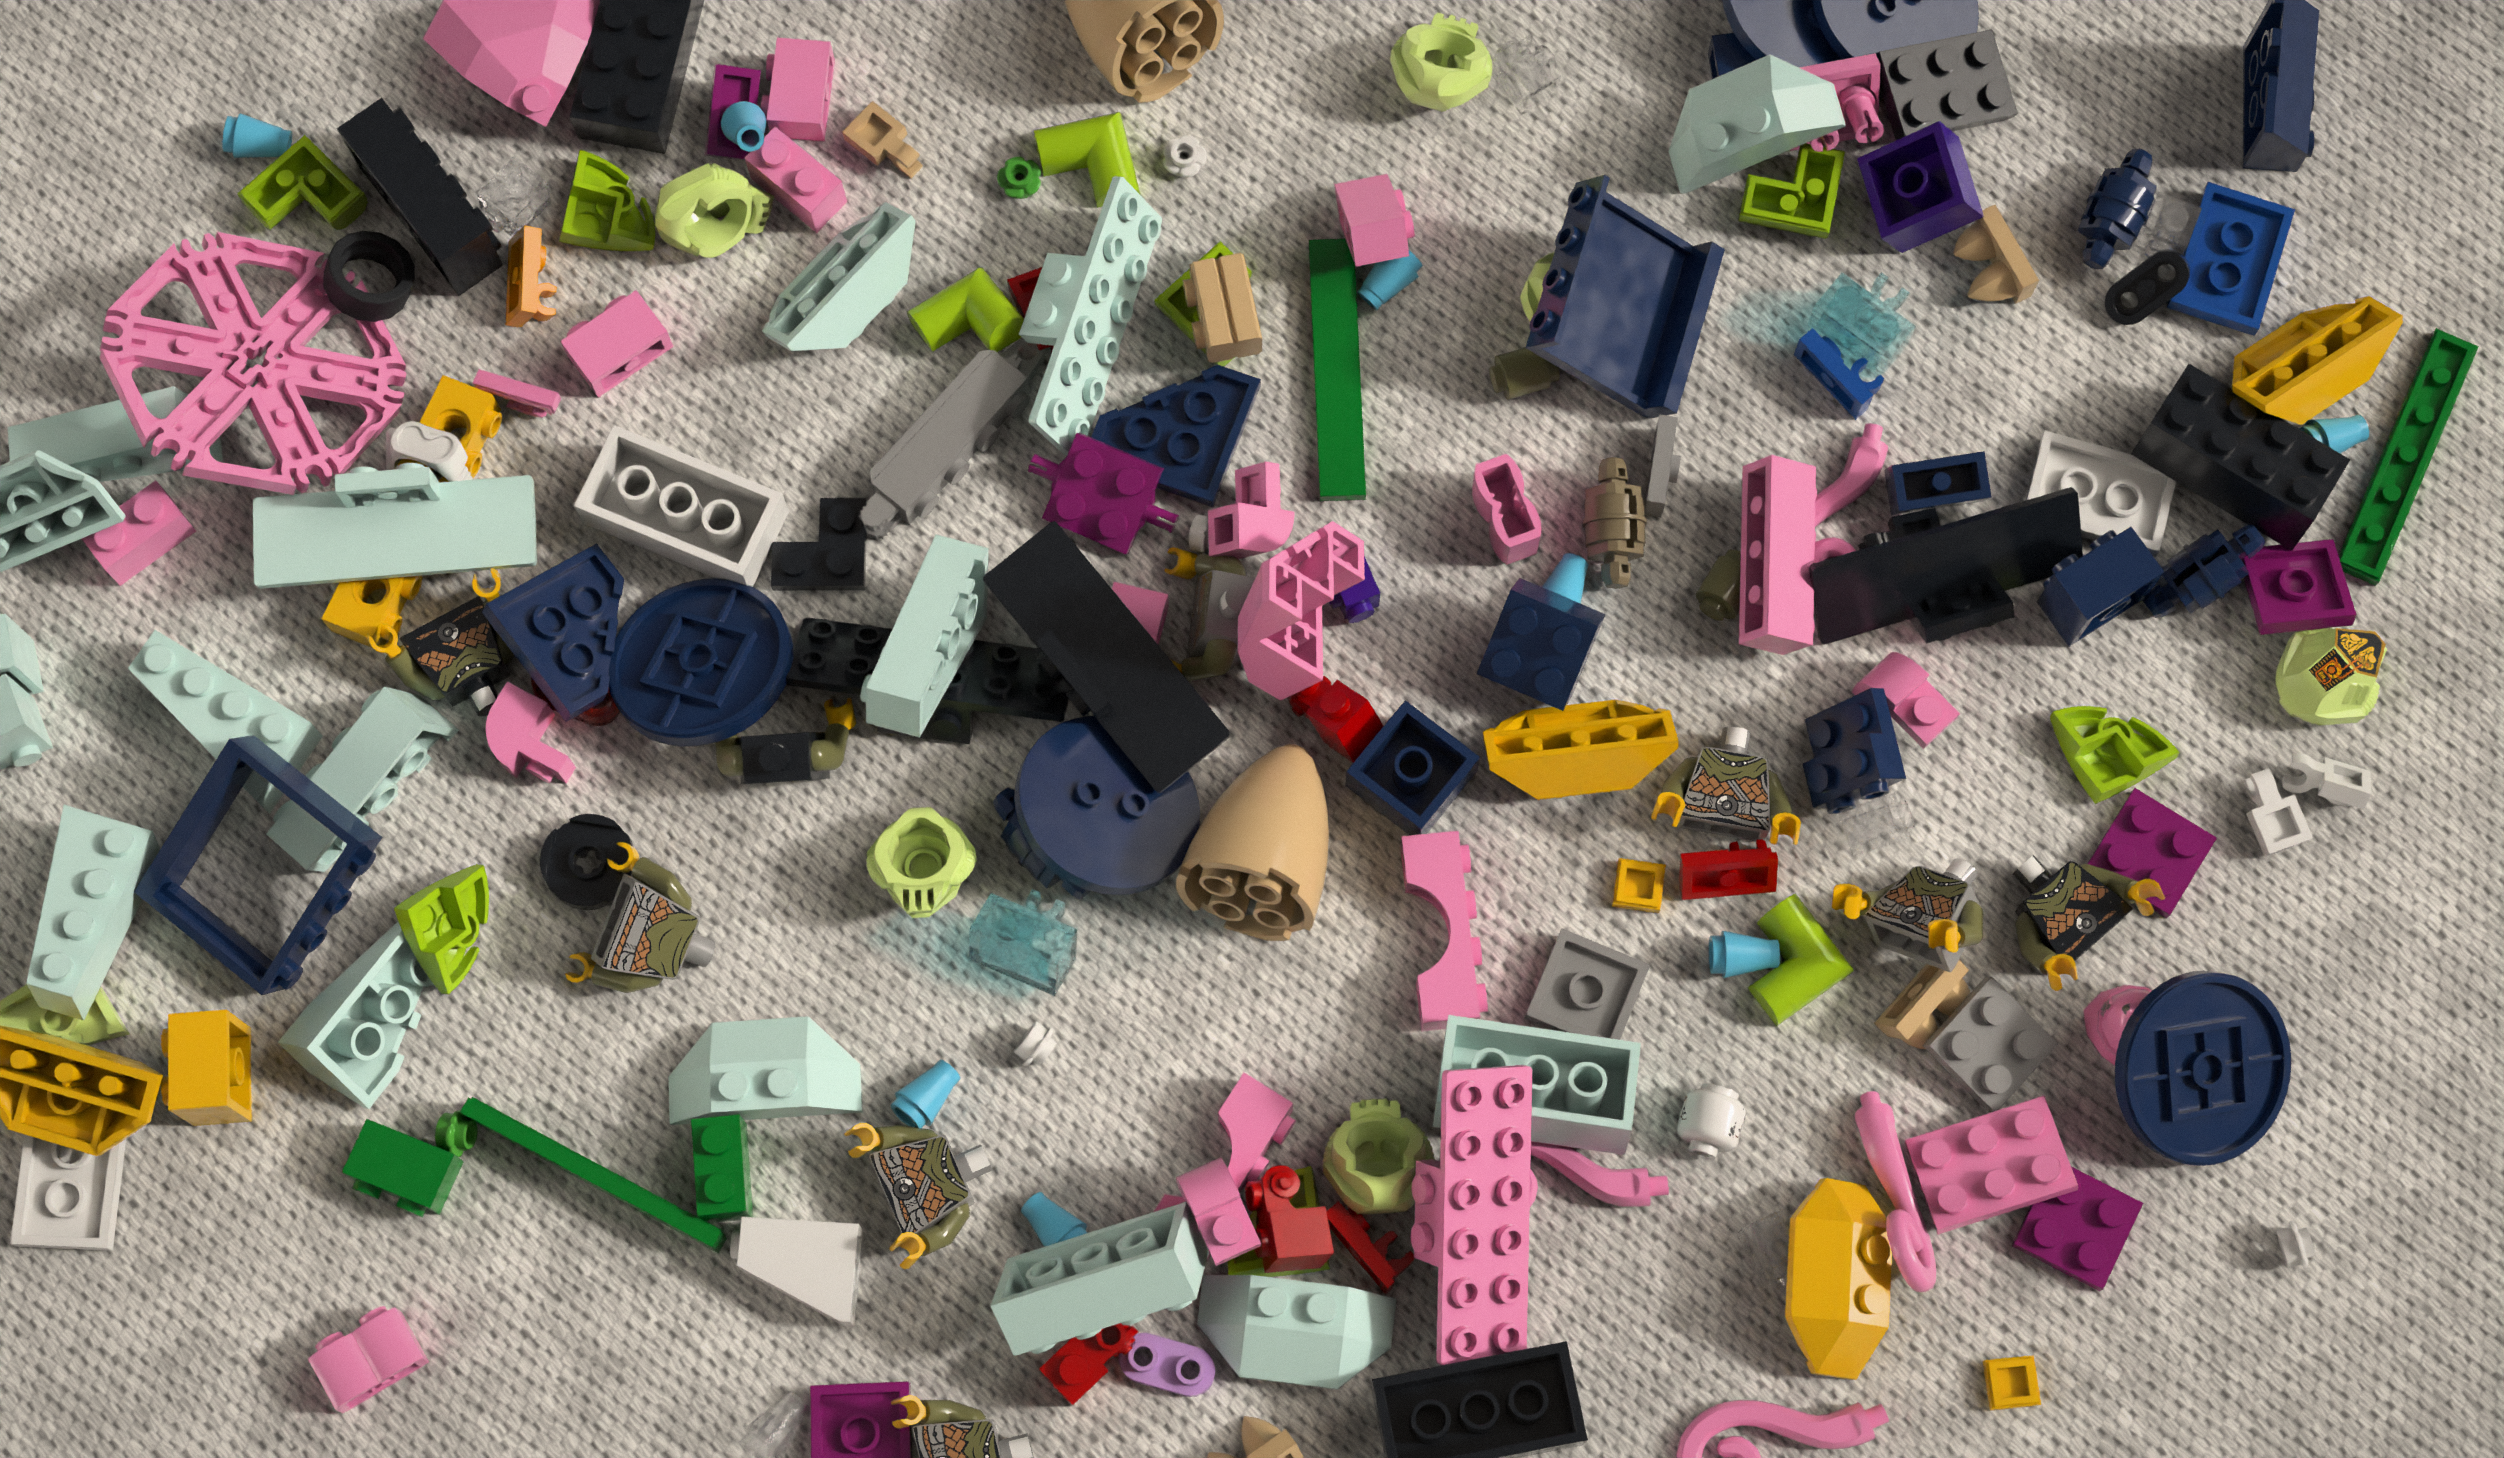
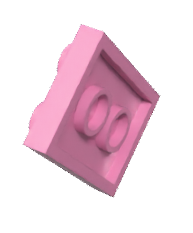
M2045 1096L1905 1140L1907 1151L1937 1234L2078 1190V1183Z

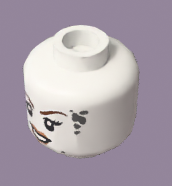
M1703 1083L1700 1089L1687 1093L1677 1124V1132L1683 1140L1690 1143L1689 1152L1701 1157L1716 1159L1718 1152H1729L1737 1147L1746 1117L1745 1107L1738 1101V1093L1709 1083Z

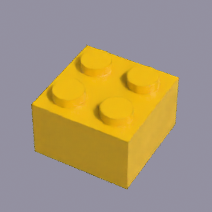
M227 1009L168 1014V1028L163 1029L161 1034L162 1053L165 1058H168V1076L162 1078L161 1096L164 1105L168 1106V1111L193 1126L252 1122L251 1027Z

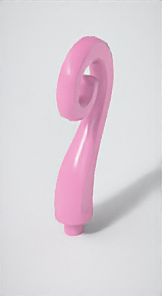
M1865 424L1862 437L1852 439L1846 464L1840 477L1816 496L1815 527L1864 495L1874 484L1884 465L1888 446L1880 441L1883 427L1880 425ZM1835 537L1824 538L1815 542L1814 563L1856 550L1843 539Z
M1866 1092L1860 1096L1862 1107L1855 1112L1854 1117L1870 1164L1896 1209L1890 1212L1886 1219L1889 1245L1895 1262L1907 1284L1916 1292H1927L1936 1283L1935 1257L1900 1148L1893 1110L1890 1105L1881 1103L1878 1092Z
M1531 1141V1156L1551 1165L1582 1190L1605 1203L1621 1207L1650 1206V1196L1669 1195L1667 1176L1649 1177L1647 1168H1604L1592 1162L1572 1147ZM1530 1169L1531 1207L1536 1199L1538 1183L1533 1171Z
M1728 1401L1706 1409L1691 1421L1680 1437L1676 1458H1702L1704 1447L1713 1436L1738 1426L1758 1427L1816 1448L1845 1449L1874 1440L1875 1434L1873 1429L1888 1423L1889 1419L1882 1404L1864 1410L1862 1405L1857 1402L1828 1414L1813 1415L1763 1401ZM1730 1436L1721 1439L1717 1444L1716 1450L1718 1454L1725 1458H1761L1758 1449L1749 1440L1741 1436Z

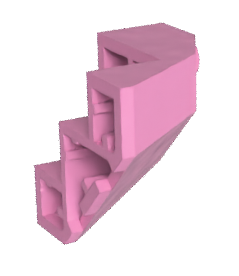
M443 0L423 39L464 78L505 106L546 127L564 95L588 43L600 0Z
M1332 521L1262 563L1238 616V654L1250 683L1281 701L1323 680L1322 605L1334 600V595L1365 580L1363 540Z

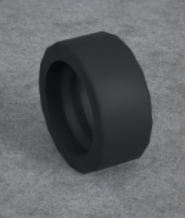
M371 231L350 233L337 241L333 246L324 269L323 287L329 301L341 313L356 320L381 321L393 317L403 309L415 281V265L409 252L397 240L383 233ZM357 259L373 260L385 266L393 274L396 285L389 292L380 294L367 293L353 287L345 279L342 268L348 261Z

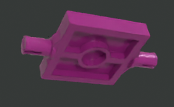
M1076 433L1068 455L1060 464L1038 456L1036 453L1031 459V462L1035 464H1029L1028 472L1052 481L1051 497L1042 516L1044 520L1049 522L1055 521L1065 529L1123 554H1129L1137 533L1147 522L1169 531V533H1172L1176 526L1172 523L1178 521V514H1173L1154 505L1155 489L1164 468L1082 433ZM1159 517H1161V518H1163V519H1166V520H1168V521H1170V522H1172V523H1169V522H1167V521H1165V520H1162V519H1160Z

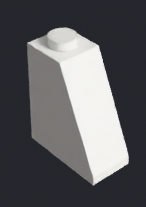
M741 1217L740 1230L733 1229L730 1255L731 1259H737V1266L743 1272L844 1327H855L863 1229L859 1224Z

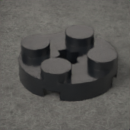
M597 814L577 815L570 818V822L563 824L558 830L555 828L547 836L540 853V871L549 890L567 906L580 910H596L605 906H611L623 875L626 874L632 877V871L623 873L611 868L608 865L607 858L618 865L625 864L629 858V853L627 849L620 847L616 843L624 842L633 846L632 840L614 820ZM588 851H596L595 856L597 860L601 861V864L598 868H594L591 873L585 874L583 868L576 865L578 858H586Z

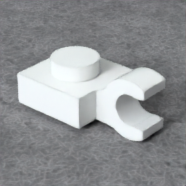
M2302 753L2292 754L2291 767L2302 770L2305 774L2295 777L2284 773L2282 787L2292 793H2303L2312 788H2318V796L2325 797L2329 802L2337 806L2348 807L2351 805L2365 810L2371 796V771L2326 757L2323 763Z
M2269 768L2251 774L2250 778L2243 780L2252 801L2258 806V808L2250 810L2246 815L2264 857L2313 839L2295 794L2281 799L2275 779Z

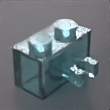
M1881 272L1869 292L1847 275L1841 273L1815 304L1808 325L1822 336L1830 338L1841 350L1856 361L1866 358L1868 361L1866 368L1877 376H1883L1907 347L1916 327L1896 312L1907 300L1910 292L1902 287L1895 297L1887 298L1882 302L1880 300L1881 289L1886 285L1888 276Z
M1032 889L1027 897L1026 907L991 893L969 929V960L1055 996L1076 960L1077 929L1059 922L1065 913V902L1056 899L1052 909L1040 914L1037 912V908L1040 904L1041 892Z

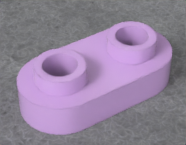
M1137 1333L1134 1337L1136 1341L1131 1345L1133 1348L1125 1356L1122 1353L1119 1354L1120 1367L1125 1376L1131 1381L1181 1396L1197 1397L1204 1394L1212 1386L1215 1378L1214 1362L1206 1351L1199 1347L1157 1335ZM1140 1349H1148L1153 1354V1359L1147 1366H1139L1134 1361V1355ZM1188 1362H1194L1200 1368L1199 1375L1192 1380L1184 1378L1181 1374L1182 1366Z

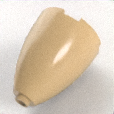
M1065 0L1073 27L1084 49L1098 70L1118 93L1134 97L1138 102L1158 100L1191 78L1192 75L1187 69L1199 62L1207 49H1216L1224 26L1223 9L1218 0ZM1156 49L1173 67L1171 72L1161 74L1164 62L1153 50Z
M1295 744L1274 748L1245 769L1217 799L1195 834L1176 878L1177 892L1182 901L1192 911L1200 910L1201 907L1207 912L1226 920L1223 928L1266 941H1287L1290 939L1292 932L1302 929L1311 930L1324 888L1328 863L1329 825L1323 783L1316 763L1306 749ZM1250 899L1256 900L1257 903L1253 915H1245Z

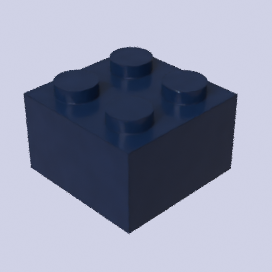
M2132 527L2118 535L2114 530L2106 532L2090 545L2092 551L2080 559L2075 554L2066 557L2052 568L2051 571L2054 574L2042 584L2045 590L2037 600V603L2069 647L2143 601L2163 575L2164 570Z
M1519 578L1509 592L1477 675L1563 711L1574 693L1606 614Z
M1405 700L1346 771L1345 786L1408 835L1427 834L1477 773L1480 757Z

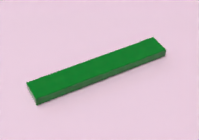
M1345 238L1309 240L1308 247L1320 502L1366 500L1355 264Z
M2437 328L2432 332L2339 550L2338 556L2343 572L2374 586L2380 582L2479 346Z
M468 1097L460 1111L461 1114L473 1120L481 1127L717 1253L720 1252L727 1240L726 1235L719 1228L474 1097Z

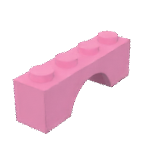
M1459 831L1402 836L1400 850L1405 893L1423 898L1439 911L1445 921L1449 939L1448 947L1442 958L1432 968L1417 976L1416 991L1421 1031L1446 1029L1448 1015L1480 1019V1012H1488L1485 983L1476 984L1474 966L1482 965L1480 938L1471 937L1469 919L1477 918L1474 890L1465 891L1463 874L1471 873L1469 845H1460Z
M1246 1073L1242 1074L1218 1111V1120L1227 1132L1232 1146L1228 1170L1239 1193L1247 1181H1256L1261 1178L1270 1162L1264 1157L1265 1153L1273 1141L1281 1145L1296 1122L1295 1119L1290 1117L1293 1111V1103ZM1165 1194L1154 1212L1185 1201L1183 1197ZM1210 1252L1208 1253L1207 1261L1211 1256Z

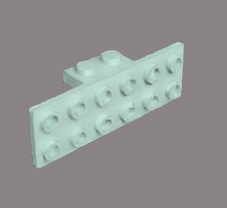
M1114 176L1112 178L1085 256L1047 253L1019 335L1027 343L1054 346L1029 416V424L1065 456L1069 453L1076 433L1091 436V428L1099 404L1104 399L1105 387L1113 363L1118 358L1119 346L1125 328L1133 314V305L1141 282L1145 279L1148 261L1155 241H1157L1161 232L1162 217L1124 177Z
M403 463L398 465L395 470L378 471L372 467L352 468L349 473L335 474V491L256 497L253 499L254 584L259 589L482 571L490 570L491 568L507 569L535 566L537 564L534 480L530 475L439 482L430 467H425L418 463Z

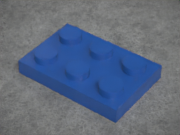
M2207 182L2203 189L2183 253L2190 266V278L2184 289L2169 300L2167 308L2255 336L2260 328L2295 209Z

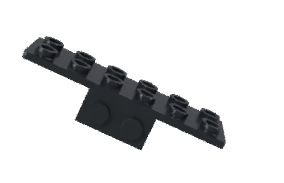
M2069 487L1811 564L1809 572L1814 588V610L1819 640L1825 645L1910 620L1927 644L1946 640L1954 635L1980 627H1990L1997 622L2014 618L2013 601L2005 592L2006 590L2051 577L2054 574L2051 571L2052 568L2072 554H2075L2078 559L2083 557L2078 493L2073 487Z
M1050 522L984 575L983 581L1042 652L1036 659L1053 680L1061 675L1071 688L1065 695L1082 716H1085L1088 712L1093 714L1157 793H1162L1230 737V732L1057 522Z
M804 618L793 650V663L786 676L787 685L861 695L863 682L868 674L872 675L892 629L873 625L830 621L827 619ZM974 640L932 717L918 738L970 744L973 733L974 711L1063 722L1069 699L1065 694L1071 688L1061 675L1053 680L1036 659L1042 654L1038 648ZM877 726V732L916 737Z

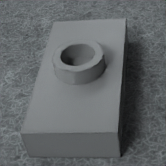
M1659 414L1644 503V512L1647 516L1661 518L1666 502L1668 482L1677 483L1681 456L1672 454L1678 417Z

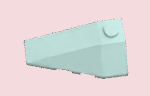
M399 922L395 923L303 1010L278 1041L310 1074L366 1109H370L399 1072L405 1057L397 1053L407 1027L417 1028L421 1014L414 1012L423 987L434 985L414 956Z

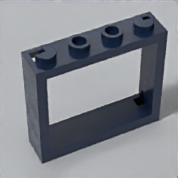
M256 736L231 738L224 746L134 893L259 994L265 995L284 989L288 990L301 977L303 973L301 965L307 955L317 949L327 935L325 927L332 916L340 912L349 902L352 895L349 889L356 878L364 874L373 864L376 858L374 850L383 837ZM253 770L347 843L273 961L180 887Z

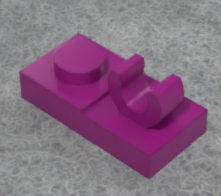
M720 64L714 65L705 156L745 161L744 158L750 152L741 149L739 145L725 137L721 128V120L726 109L734 103L747 101L757 105L761 70Z

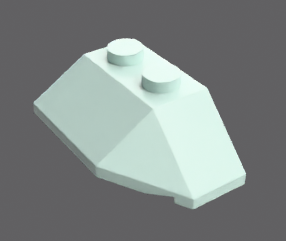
M1767 55L1689 89L1668 152L1679 191L1683 194L1841 129L1846 124L1833 83L1773 55Z
M885 202L875 209L874 214L862 217L839 232L777 297L770 312L769 322L764 325L762 330L765 336L791 351L846 348L854 339L862 334L864 328L884 307L894 300L896 294L907 284L916 222L912 215Z
M39 450L0 465V572L123 522L126 515L97 479Z
M808 1016L712 1023L668 1077L670 1125L691 1124V1119L740 1114L744 1120L862 1112L860 1063Z
M1203 1275L1197 1325L1239 1378L1337 1390L1391 1349L1397 1299L1352 1287L1256 1275Z

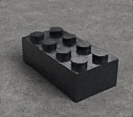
M600 0L569 116L578 139L662 154L666 153L704 0Z
M380 98L336 128L357 166L458 296L503 266L496 252L502 248V245L492 232V225L478 207L473 209L466 199L467 194L460 183L451 173L449 175L446 174L440 166L441 161L426 140L420 141L414 132L413 124L400 107L392 111L383 98Z
M2191 364L2187 365L2131 453L2134 457L2247 525H2254L2259 532L2291 551L2316 519L2350 461L2347 457L2285 420L2263 412L2242 397L2234 394L2231 388Z
M1567 1341L1376 1378L1371 1381V1390L1385 1458H1521L1582 1446L1588 1440Z

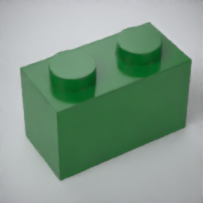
M740 1114L691 1119L697 1216L708 1223L741 1220V1217H753L747 1123Z
M366 1119L342 1173L355 1180L352 1186L353 1190L379 1200L382 1192L399 1198L396 1207L423 1218L426 1210L440 1215L464 1161L451 1152Z

